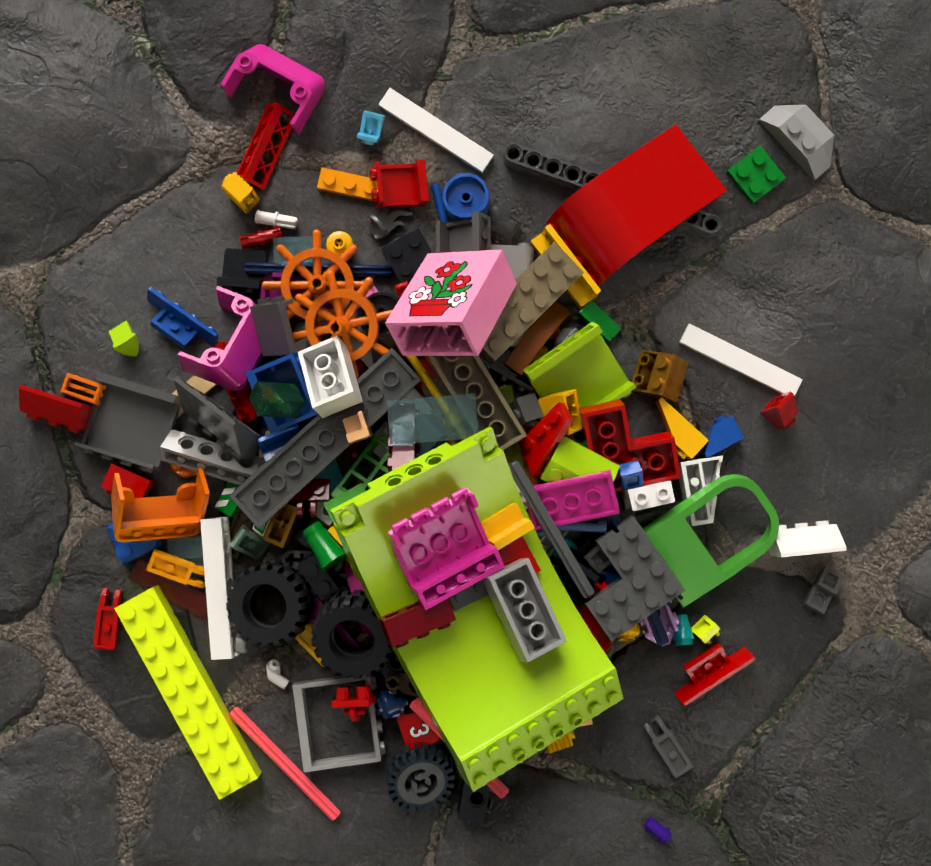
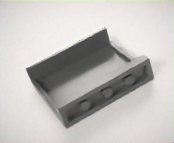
M98 372L96 380L106 385V389H103L102 393L104 395L99 399L101 402L100 406L93 405L82 442H75L74 445L82 447L81 451L94 455V452L101 453L100 457L113 461L114 457L121 459L120 464L130 467L133 466V463L140 465L139 469L152 473L153 469L160 471L163 464L160 446L171 429L174 430L181 408L179 396Z

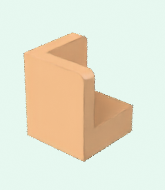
M362 411L343 419L349 444L371 438Z

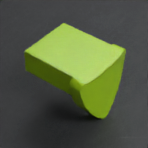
M127 320L109 331L115 351L127 356L136 357L138 355L139 341Z

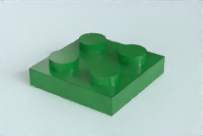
M761 146L757 147L726 172L751 204H754L786 178Z

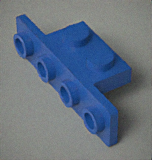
M152 287L147 290V300L161 310L151 320V327L184 350L197 336L213 347L218 343L219 335L212 327L200 322L195 315L187 313L178 303H173L167 299L161 291H156Z

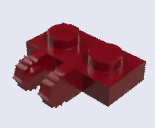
M312 480L288 502H297L298 517H304L305 502H311V517H317L318 502L330 500L331 480Z

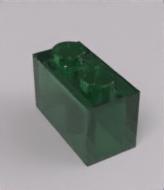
M257 381L249 396L257 416L297 418L305 403L296 384Z

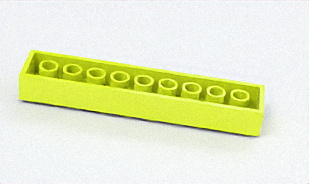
M154 586L114 608L218 799L220 800L256 780L262 771L235 722L229 717V711L196 651L193 650L178 618L174 615V611L160 586Z

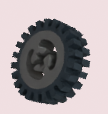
M418 743L413 744V750H410L409 746H405L404 754L399 750L396 752L397 758L391 757V764L386 766L385 779L389 797L393 799L395 805L399 803V808L403 810L407 806L408 812H413V808L416 807L417 813H421L422 807L425 806L427 812L431 810L430 804L437 808L440 806L439 799L443 803L447 800L446 795L450 796L452 793L451 788H454L453 780L455 778L449 758L441 748L437 750L436 746L431 744L429 749L427 743H422V748H419Z

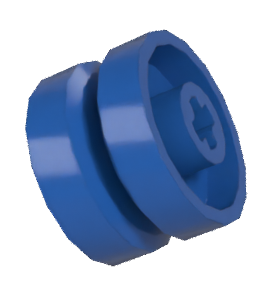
M460 173L446 183L443 190V203L448 217L453 222L472 218V212L480 211L488 215L490 210L489 190L486 183L479 176L471 173Z

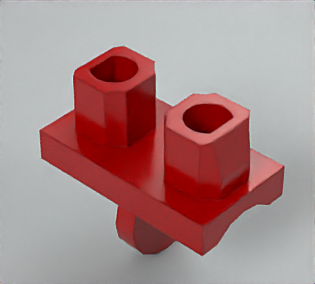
M369 684L356 686L357 696L352 697L349 685L339 686L336 688V699L332 701V708L350 707V709H344V715H350L352 721H359L360 715H366L367 712L366 708L360 707L371 706V703L377 702V698L372 696Z

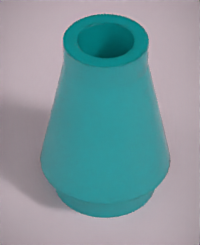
M687 614L677 615L680 623L677 625L679 631H674L673 641L676 642V646L693 645V639L695 638Z

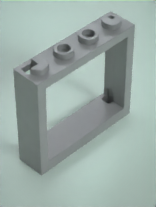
M364 674L361 679H354V676L351 675L349 678L335 676L295 682L292 685L304 772L382 761L383 754H386L385 742L380 739V733H383L382 720H378L375 703H371V706H369L374 752L314 760L305 693L306 688L365 680V684L370 685L372 696H375L374 690L377 689L376 676L366 677Z

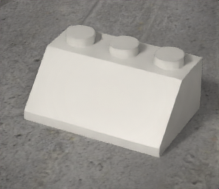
M829 520L816 521V526H808V523H796L795 528L779 525L777 538L769 548L770 556L775 557L847 551L837 524H829Z

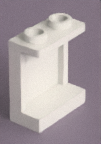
M671 481L621 491L625 511H637L675 502Z

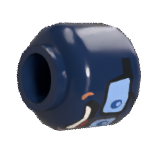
M399 689L395 691L383 690L376 697V712L384 719L402 716L405 707H408L407 696L402 694Z

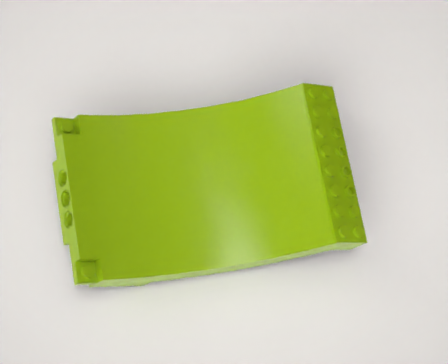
M490 426L453 446L446 442L367 484L369 490L330 510L335 521L333 524L352 571L361 583L377 618L418 601L407 584L390 546L388 531L392 530L391 525L405 518L409 521L410 515L426 507L430 510L431 504L445 497L451 499V494L464 487L475 495L479 505L475 510L480 522L514 502L518 504L524 518L530 520L507 463L505 453L498 447L494 430ZM535 529L524 534L523 538L541 569L536 575L567 642L530 662L519 661L488 594L456 612L453 611L456 620L450 622L451 625L442 630L436 628L429 631L430 634L424 638L417 639L415 637L408 640L409 643L403 647H392L422 704L453 755L461 777L472 792L485 786L498 776L503 775L506 771L522 763L527 758L624 699L616 668L576 609L545 552Z

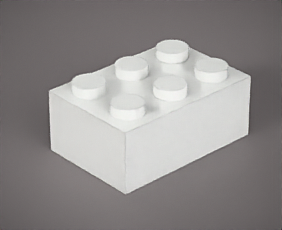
M338 335L298 352L312 408L322 418L363 402L348 347Z

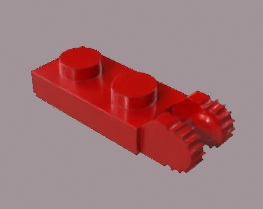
M103 588L101 592L93 648L117 650L120 618L114 608L122 603V590L117 589L115 591L113 606L107 605L110 595L109 589Z

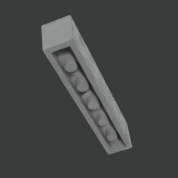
M171 429L160 446L162 461L198 472V468H203L205 475L237 485L243 484L266 463L264 458H258L257 455L251 461L244 457L240 460L231 453L233 449L230 447L226 449L218 443Z

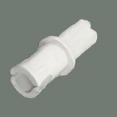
M257 210L255 214V223L271 225L273 228L282 227L294 230L298 224L296 217L281 215L279 212L270 213Z

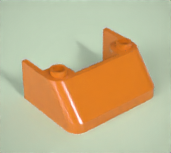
M198 468L196 482L181 485L177 489L176 495L134 498L133 490L122 487L119 473H114L111 502L115 539L118 542H135L192 537L201 532L200 520L205 518L210 495L203 468Z

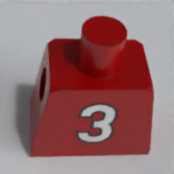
M413 710L404 711L402 716L396 717L405 746H409L410 750L414 749L413 744L418 743L419 748H422V743H427L430 746L440 740V737Z

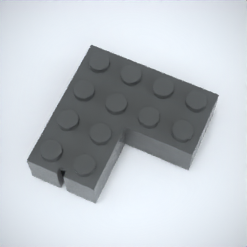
M634 516L628 517L615 526L619 531L618 533L611 529L595 540L620 577L584 602L611 642L686 591Z

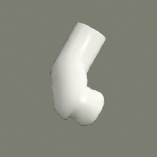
M277 659L269 660L266 664L267 678L284 690L290 680L281 675L280 663Z

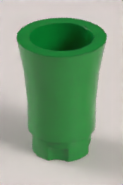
M320 522L312 524L303 531L306 542L314 553L322 572L335 568L347 558L345 551Z

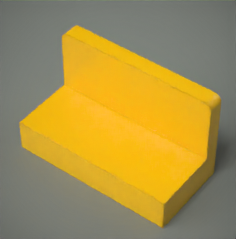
M515 502L481 522L489 543L496 546L498 550L535 528L531 520L524 518L518 504Z

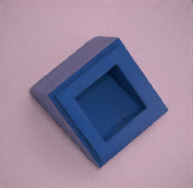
M639 461L619 464L618 472L622 491L643 486V471Z

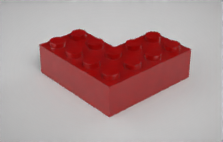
M620 399L579 408L586 448L618 465L639 461L643 471V486L681 478L675 437L669 431L631 439L625 404ZM619 472L613 482L616 492L622 491Z

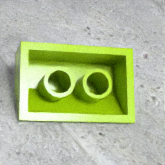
M564 436L552 452L553 456L550 461H547L544 466L541 479L549 483L611 470L614 482L620 465Z

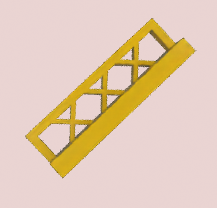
M549 224L529 244L540 256L555 241L584 272L566 290L578 308L581 309L596 298L601 289L551 224Z

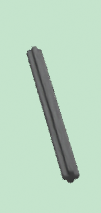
M519 461L510 463L509 468L513 479L582 597L588 598L595 593L593 587Z

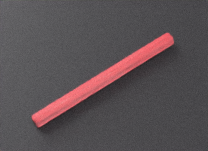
M235 707L229 713V717L331 821H334L340 815V810L239 707Z

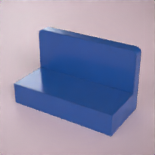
M298 423L257 439L266 462L301 431Z

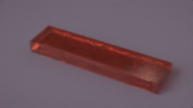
M142 558L137 561L129 578L149 589L159 585L165 598L202 618L206 616V593L189 584L185 585L146 570L149 562Z

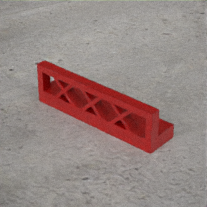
M267 103L237 171L238 175L247 183L262 191L266 188L292 129L290 122L295 116L294 113L278 103ZM281 113L289 117L287 124L282 127L279 121ZM278 132L280 140L278 144L273 145L271 136L273 133ZM269 151L271 160L269 163L264 164L262 156L264 152ZM261 169L263 178L258 183L253 180L255 172Z

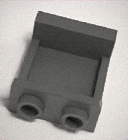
M477 211L472 212V218L451 223H445L441 220L437 221L435 253L491 250V217Z
M278 296L270 300V297L257 300L258 304L250 306L263 356L289 355L306 349L304 340L294 341L286 311V305L294 303L293 298L285 299L284 296Z

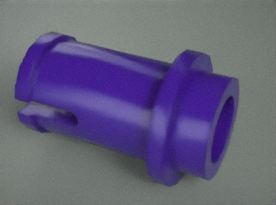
M652 816L643 825V828L653 834L659 843L666 844L672 836L670 829L663 827Z

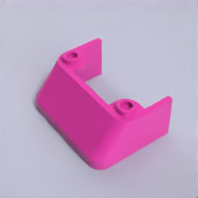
M263 44L255 45L240 53L220 84L227 97H232L245 74L252 73L256 67L263 69L292 85L290 89L291 99L300 107L290 124L294 133L299 136L325 91L324 79L315 72Z
M217 286L216 293L219 306L242 317L224 350L218 348L205 350L201 358L181 351L178 353L184 372L230 390L239 391L244 389L249 382L245 373L256 369L263 356L250 306L256 304L246 296Z

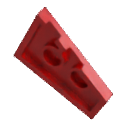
M558 402L527 436L518 443L533 477L540 478L543 473L542 467L544 463L550 461L553 456L551 451L555 444L561 442L573 421L565 403Z

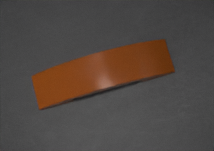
M555 301L529 328L504 365L522 377L524 374L522 370L533 363L534 358L556 330L563 325L571 312Z

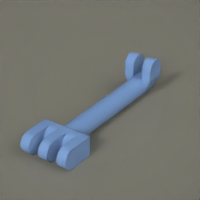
M599 518L597 524L577 522L557 526V528L567 531L606 533L607 521L604 518ZM543 529L536 531L538 536L547 537Z

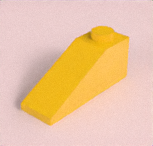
M662 397L659 398L655 403L666 431H669L675 437L677 455L683 460L685 458L687 460L692 459L709 440Z

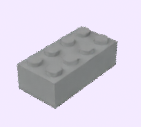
M520 558L482 579L519 661L530 662L567 642L529 558Z

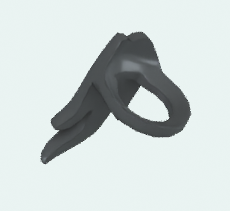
M384 208V212L376 217L373 214L369 216L371 220L369 233L374 234L375 239L383 238L395 227L404 226L402 221L394 222L395 219L400 216H412L413 212L395 210L387 215L389 208Z

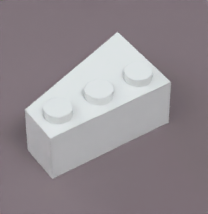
M723 455L679 463L681 474L679 483L683 501L720 478L719 474ZM717 496L686 517L690 526L713 523Z

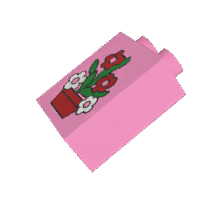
M503 250L427 254L385 322L403 356H479L517 285Z

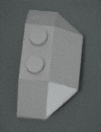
M807 105L774 106L758 120L814 181L831 167L834 134Z

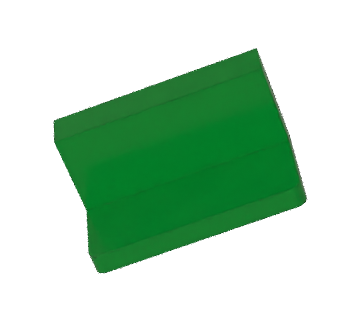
M592 300L576 315L585 325L591 322L598 324L603 331L601 336L606 344L621 330Z

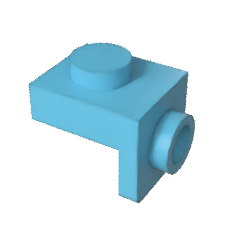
M366 110L363 111L360 132L357 133V138L362 139L361 142L368 145H374V143L380 141L385 115Z

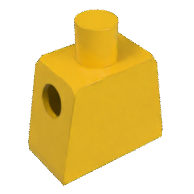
M576 389L549 394L538 399L544 416L558 402L565 403L573 419L565 435H570L582 429Z

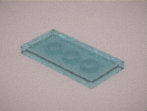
M475 394L387 401L390 445L466 439L478 433Z

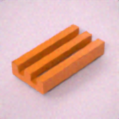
M67 373L60 392L100 406L101 402L99 399L103 397L102 391L106 389V385ZM72 378L87 383L89 385L97 387L96 391L73 384L70 382V380ZM69 386L93 394L94 398L91 399L68 391L67 388Z

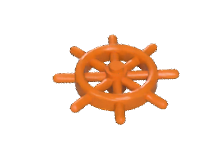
M318 229L313 231V248L299 252L295 256L280 244L276 247V250L288 262L283 270L281 281H264L262 288L265 290H281L282 296L285 299L293 298L290 290H306L302 295L309 300L314 296L315 301L320 295L329 291L326 277L327 271L331 270L335 274L340 269L345 281H336L338 289H360L364 281H354L351 269L346 263L357 252L358 247L351 245L341 256L330 250L322 249L321 232ZM313 258V274L302 264L303 261ZM322 258L333 262L323 274ZM297 270L307 281H290L293 271ZM341 299L344 314L351 299ZM297 301L287 305L289 307L287 310L289 320L295 314L306 320L308 311L302 308L303 305ZM334 308L328 311L336 316ZM318 315L316 327L323 326L322 322L327 320Z
M329 270L326 273L330 291L320 295L314 302L302 294H296L295 300L309 310L306 315L305 330L292 333L294 341L308 338L309 343L313 346L322 342L319 338L320 335L331 333V338L338 335L348 347L356 379H358L357 359L365 356L371 349L382 356L389 351L376 341L379 335L380 321L387 320L393 310L377 313L374 305L365 297L373 284L371 277H367L358 292L351 289H338L335 274ZM340 298L353 300L345 314ZM330 300L333 302L336 316L322 308ZM359 306H361L367 316L352 319ZM318 315L330 322L329 325L316 327ZM369 324L368 336L354 327ZM350 336L363 343V345L354 352Z

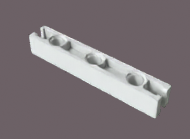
M229 517L201 519L211 660L232 659L240 654L237 653L236 649L237 633L233 630L235 625L233 621L229 622L228 616L231 614L230 610H226V603L230 602V598H227L228 591L234 589L232 587L234 578Z

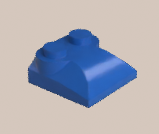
M113 524L107 526V530L116 548V556L123 562V565L164 545L161 539L118 542L114 537Z

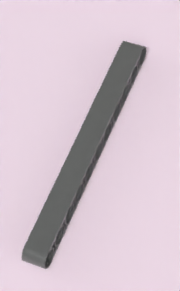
M509 144L504 151L503 160L509 168L574 191H578L587 184V181L600 175L594 171L518 144ZM514 152L519 157L517 159H510L508 154ZM534 159L538 162V165L530 166L527 161ZM553 166L558 172L552 174L548 172L547 168ZM573 173L577 176V179L571 181L567 178V175ZM700 210L692 215L694 223H689L685 220L677 226L679 229L704 238H710L721 228V220L714 214ZM705 223H712L714 230H708Z

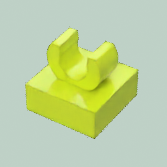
M706 615L691 627L693 634L705 644H711L710 639L714 635H720L719 626Z

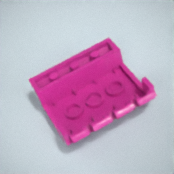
M465 487L451 494V499L445 497L431 504L430 510L426 507L410 515L409 521L405 518L391 525L392 530L388 531L390 546L407 584L425 611L505 567L497 547L489 543L475 508L479 507L475 495Z

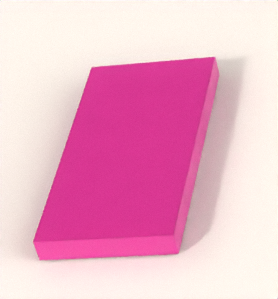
M611 470L533 486L556 526L620 514ZM527 503L530 519L535 527V531L542 530L543 528Z

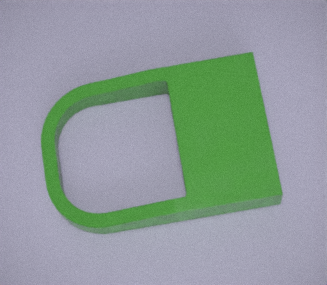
M731 474L714 480L642 529L686 590L681 593L684 597L682 600L676 597L681 605L685 607L764 554L777 538L779 519L776 510L753 480L742 475ZM735 486L745 487L754 493L767 513L768 524L766 531L760 539L718 565L692 529L686 517L725 489Z

